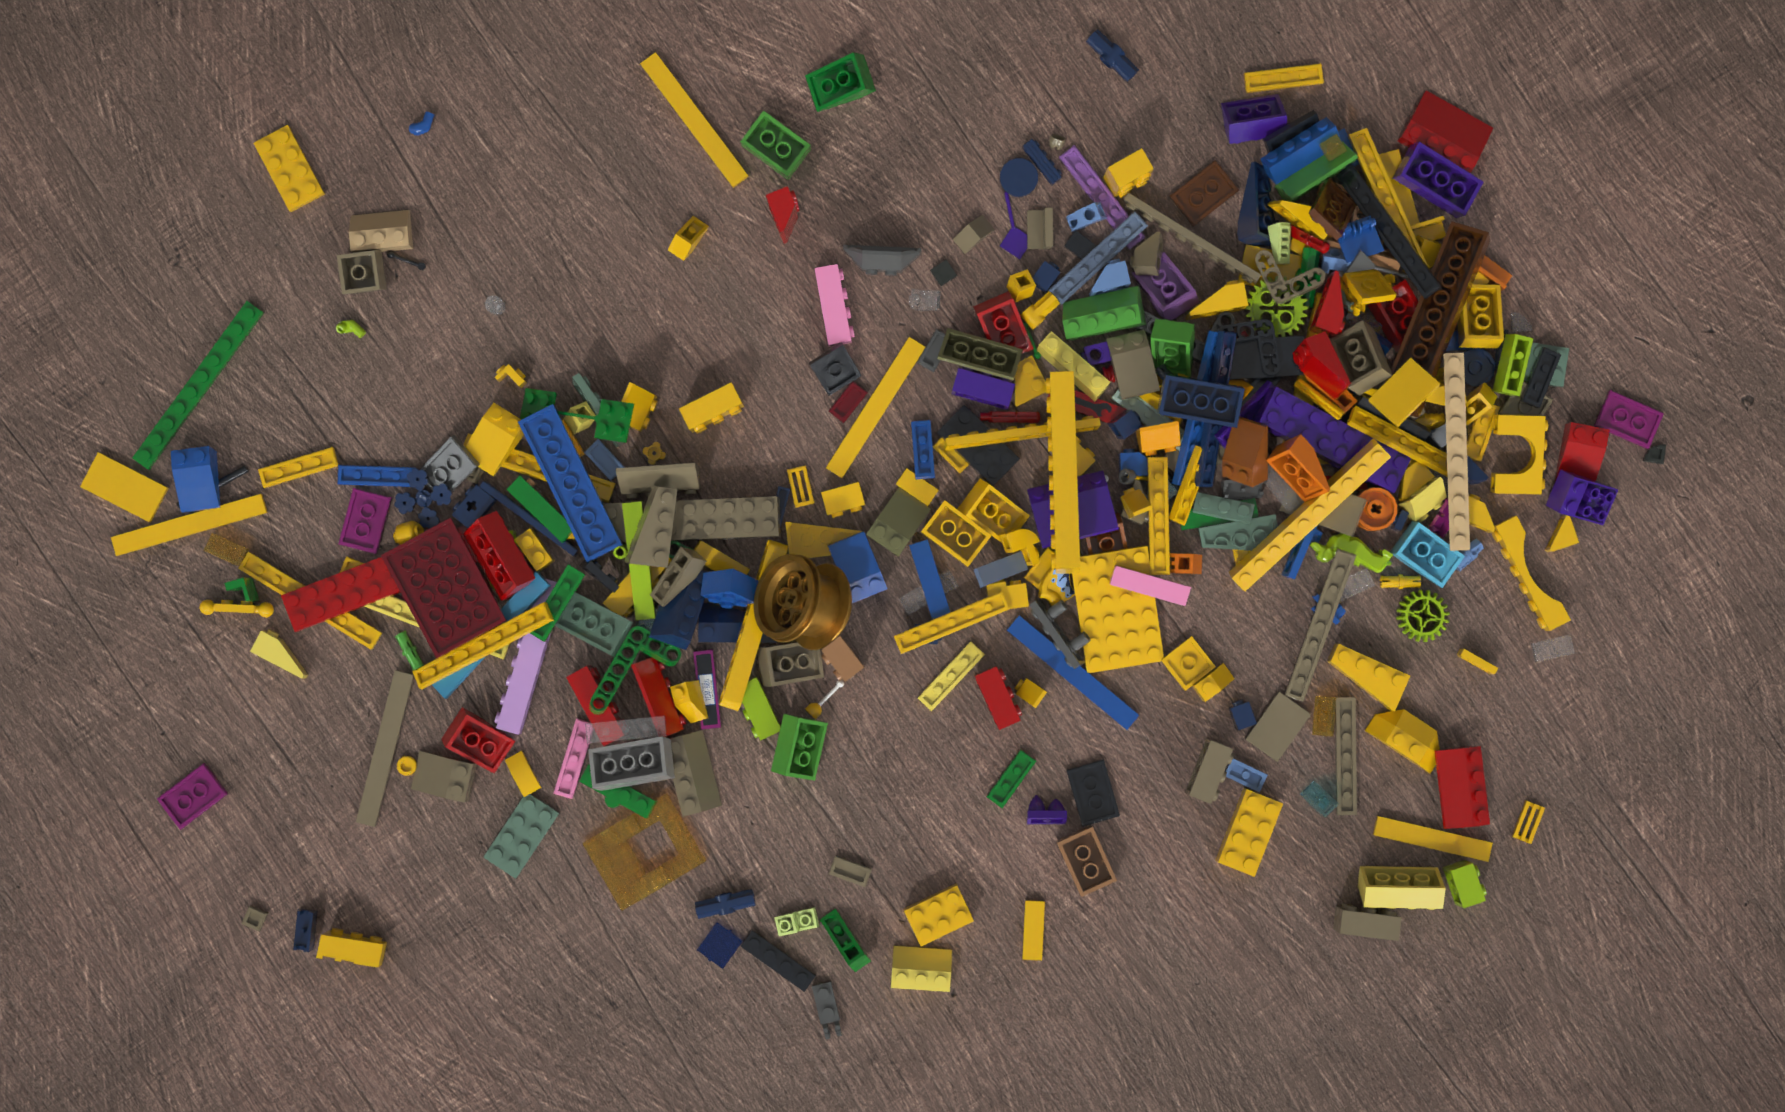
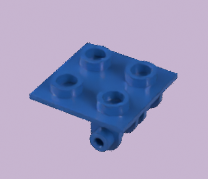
M1368 216L1348 223L1343 235L1338 239L1346 263L1352 262L1360 250L1367 256L1384 251L1375 228V218Z

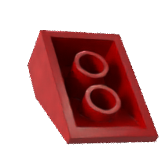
M1336 270L1328 276L1309 331L1316 334L1326 331L1329 338H1333L1339 332L1341 333L1345 322L1342 321L1344 310L1339 272Z
M1009 291L973 306L988 340L1023 349L1022 354L1033 349Z
M1326 331L1305 338L1292 353L1293 360L1300 370L1332 398H1338L1351 384Z
M1574 422L1565 424L1554 481H1556L1560 470L1572 472L1596 481L1606 451L1610 430Z
M463 707L441 739L447 749L492 773L496 772L515 743L514 739Z

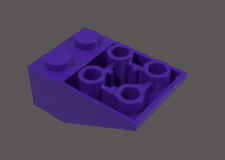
M1560 470L1546 506L1561 514L1604 525L1618 489L1572 472Z

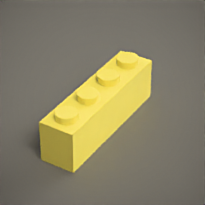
M1052 331L1038 345L1037 352L1058 371H1074V384L1094 402L1108 388L1110 381Z

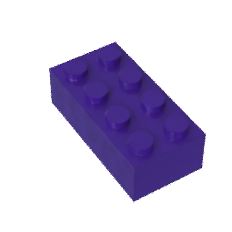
M1421 142L1410 145L1393 176L1394 180L1455 218L1466 215L1484 183Z

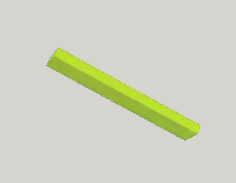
M642 501L622 503L628 552L632 539H634L638 523L644 513ZM629 564L635 619H655L654 599L650 596L653 591L650 566Z

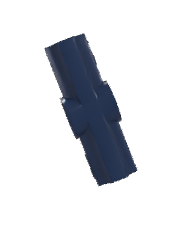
M1098 29L1086 40V43L1099 55L1101 61L1108 68L1114 69L1124 81H1130L1139 71L1125 56L1124 51L1116 43H1112Z
M753 889L736 893L727 892L716 895L714 898L695 902L698 919L717 914L719 916L726 915L739 909L756 906Z

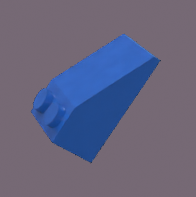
M210 446L171 451L172 473L181 512L220 508L217 451Z
M864 531L828 545L835 565L845 573L849 581L852 603L887 589Z

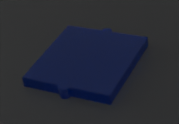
M717 922L697 951L707 957L709 962L712 961L723 969L743 940L734 935L731 929L728 930Z

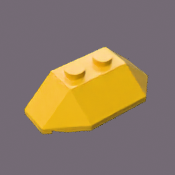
M1405 709L1379 713L1373 716L1364 731L1431 774L1436 766L1435 750H1440L1437 731Z

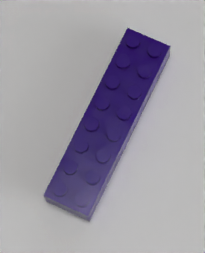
M1278 387L1269 388L1253 420L1267 425L1268 432L1285 441L1301 434L1314 448L1318 458L1339 469L1373 439ZM1377 441L1391 458L1375 471L1365 483L1375 488H1382L1390 493H1395L1411 458Z

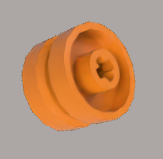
M1370 488L1356 495L1367 500L1357 525L1359 528L1365 531H1378L1387 528L1394 522L1397 515V503L1389 491L1382 488ZM1373 507L1376 509L1374 513L1371 512Z

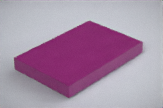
M1609 390L1594 426L1609 429V433L1649 449L1664 413Z
M353 488L338 544L377 554L392 498Z
M203 763L158 797L157 800L177 827L182 830L228 795V792L206 763Z

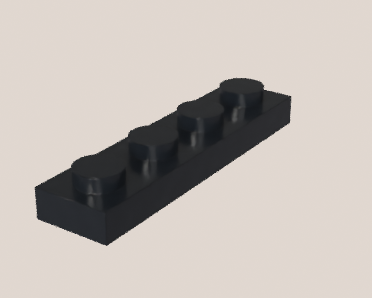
M754 930L750 932L741 945L743 949L803 992L806 991L816 976Z

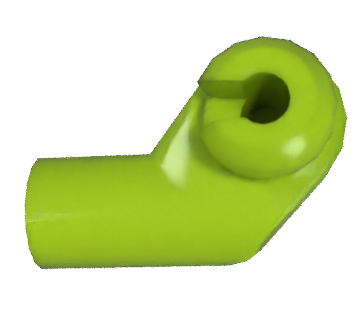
M354 320L340 321L336 325V331L340 334L353 332L359 338L366 334V331Z

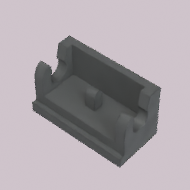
M1224 480L1221 482L1222 498L1232 500L1262 498L1264 495V491H1262L1263 482L1250 487L1233 480Z

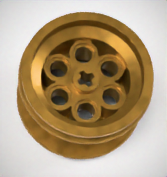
M786 554L771 562L760 577L754 596V616L761 632L778 642L796 640L800 646L808 650H820L833 642L844 630L852 608V595L845 573L833 564L827 563L816 566L812 560L803 555Z

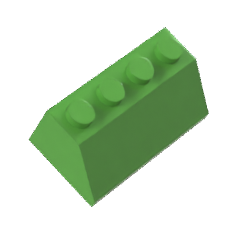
M1342 141V144L1275 185V189L1284 201L1294 202L1318 187L1329 177L1332 178L1341 172L1346 165L1353 164L1358 156Z
M1139 286L1064 302L1062 321L1066 340L1073 341L1146 325Z

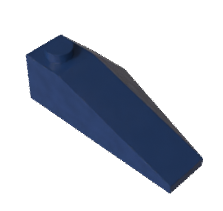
M1255 161L1251 162L1238 218L1237 235L1239 241L1248 245L1271 246L1268 226L1279 223V220L1275 221L1273 209L1268 206V203L1271 202L1269 192H1271L1269 177L1263 165Z
M703 603L699 614L698 642H737L746 612L735 608H722L721 604ZM763 633L760 643H778V641Z

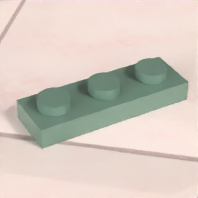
M1197 492L1193 513L1250 525L1255 504Z

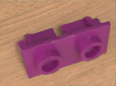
M1445 498L1439 513L1432 523H1429V530L1437 533L1442 538H1444L1449 530L1448 498Z

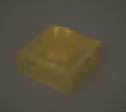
M1337 134L1319 144L1329 162L1347 151Z

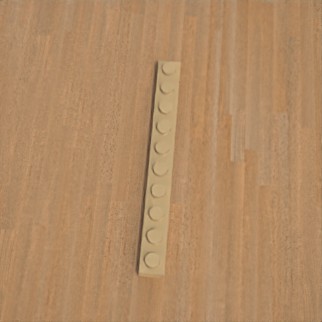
M1464 352L1444 353L1450 551L1470 550Z

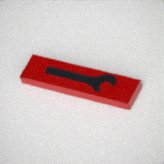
M1074 390L1075 412L1086 416H1093V418H1099L1100 421L1108 423L1124 410H1127L1101 399H1097L1094 402L1085 393Z

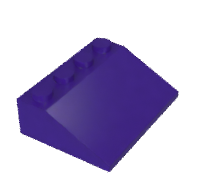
M1103 470L1078 476L1079 539L1119 530ZM1049 484L1027 489L1042 549L1051 547V535L1054 534V530H1050V515H1054V510H1050L1049 500L1050 495H1053V490L1049 491Z

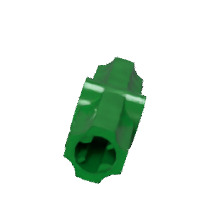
M1303 247L1301 268L1297 270L1295 277L1313 268H1318L1320 258L1318 250ZM1314 273V278L1308 280V277H1305L1308 287L1311 286L1310 281L1316 280L1319 282L1321 275ZM1296 281L1297 285H1301L1298 291L1303 290L1304 283ZM1315 289L1302 296V299H1308L1307 302H1304L1305 306L1313 308Z

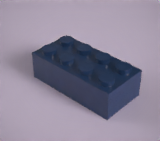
M1164 373L1157 413L1237 428L1245 389L1242 386Z

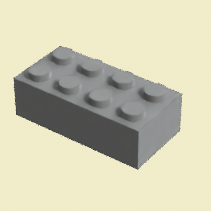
M661 736L588 749L593 789L603 791L675 778L671 739Z

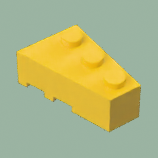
M332 928V930L321 934L316 958L322 959L323 956L335 958V961L339 962L345 960L353 962V964L380 967L383 963L387 942L382 941L381 937L370 936V938L363 937L362 933L358 932L346 934L343 933V929Z

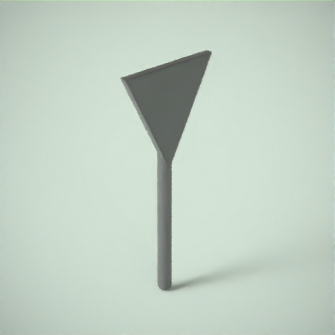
M1362 250L1359 251L1346 270V273L1375 269L1409 278L1405 273L1376 266Z

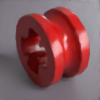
M1112 365L1109 368L1102 367L1103 376L1112 383H1115Z

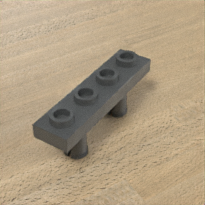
M1041 599L1032 602L1029 605L1032 608V615L1041 621L1044 632L1047 635H1051L1056 649L1062 651L1065 655L1066 663L1074 669L1083 665L1085 662L1078 653V650L1091 641L1086 632H1083L1070 641L1055 620L1056 617L1068 609L1066 603L1060 600L1047 609Z

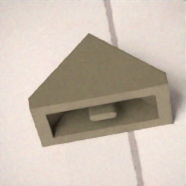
M981 215L970 222L953 241L964 254H967L995 229Z

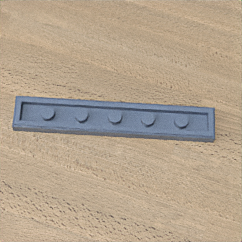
M1134 212L1048 291L1062 305L1148 225Z

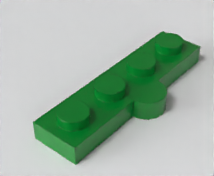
M588 764L579 782L592 788L590 764ZM630 786L603 791L593 789L606 796L605 803L608 807L617 808L622 805L646 819L650 816L657 802Z

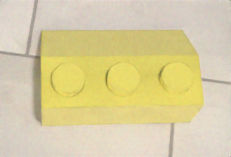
M894 946L891 988L950 992L952 950Z

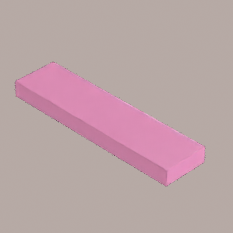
M1117 565L1114 567L1109 583L1113 586L1183 606L1186 605L1191 589L1187 585Z
M576 718L553 794L573 799L594 731L591 722Z

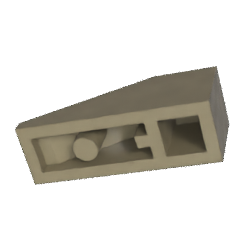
M680 547L650 596L661 606L665 607L698 576L707 561L695 550Z

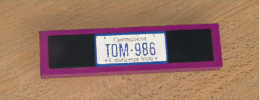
M713 650L693 652L696 680H699L708 714L707 719L700 721L701 730L721 728Z

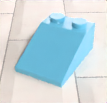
M1411 521L1390 551L1398 560L1441 588L1444 587L1465 557L1459 551H1450V545L1421 523Z

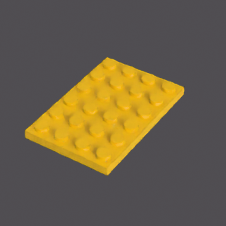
M1147 545L1080 556V573H1072L1080 632H1086L1091 640L1083 646L1087 673L1161 662L1164 658L1155 597L1109 584L1115 565L1150 575Z

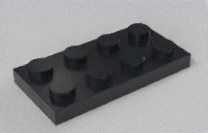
M963 405L941 427L937 434L945 441L952 434L965 436L969 432L978 431L980 434L986 433L990 429ZM1004 443L954 449L992 487L1020 459Z

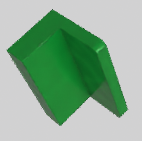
M243 577L224 583L226 591L243 590L246 601H259L253 578Z

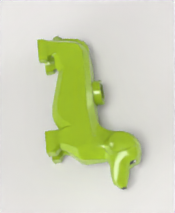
M1343 533L1331 536L1326 545L1315 541L1310 543V546L1316 552V559L1323 563L1331 561L1338 548L1356 554L1353 565L1357 567L1362 565L1376 573L1382 572L1386 566L1392 564L1389 561L1393 556L1392 553L1385 549H1379L1378 554L1373 553L1359 538Z

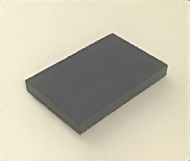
M453 435L419 470L427 472L426 478L429 481L427 486L432 492H434V486L445 483L453 493L480 464L459 439Z

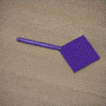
M1004 192L1011 229L1000 244V247L1021 259L1027 250V234L1015 227L1009 195L1007 192Z

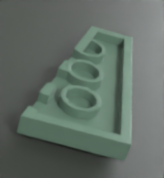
M1276 514L1252 518L1250 525L1229 522L1198 528L1202 548L1252 551L1278 527Z

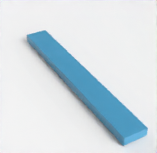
M535 572V579L528 586L515 593L501 609L507 621L529 610L551 586L539 572ZM485 657L432 684V686L447 699Z

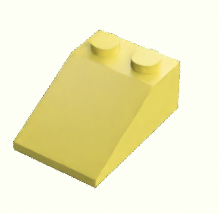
M1441 477L1431 479L1409 498L1398 504L1402 510L1409 513L1408 518L1411 521H1424L1429 516L1428 512L1430 510H1437L1444 504L1443 500L1447 496L1443 479Z

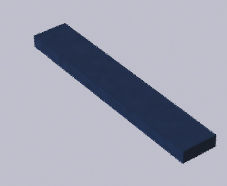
M483 481L480 484V488L569 554L576 557L580 552L579 549L568 541L560 542L538 519L490 483Z

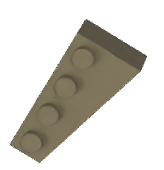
M652 486L644 513L638 523L628 555L625 557V563L668 568L677 489Z

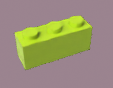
M1518 334L1505 335L1493 392L1509 396H1520L1534 338Z
M758 677L748 681L742 701L745 709L742 711L746 720H751L754 726L751 728L754 737H759L761 741L780 732L781 725Z

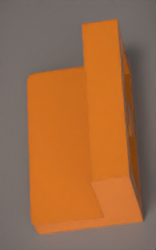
M1484 255L1478 271L1489 280V285H1500V289L1503 291L1507 287L1506 284L1512 275Z

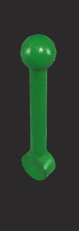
M1022 321L1033 346L1034 357L1039 359L1041 354L1037 352L1027 323Z

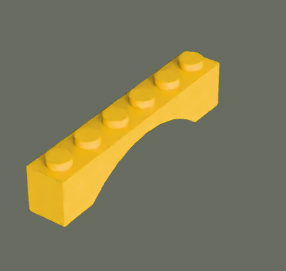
M1512 516L1494 525L1495 530L1492 532V536L1496 542L1500 543L1503 557L1509 560L1511 564L1510 571L1514 577L1518 578L1521 592L1527 595L1530 609L1536 612L1538 616L1537 623L1540 628L1545 631H1551L1571 621L1563 604L1545 594L1530 576L1524 558L1526 532L1518 517Z

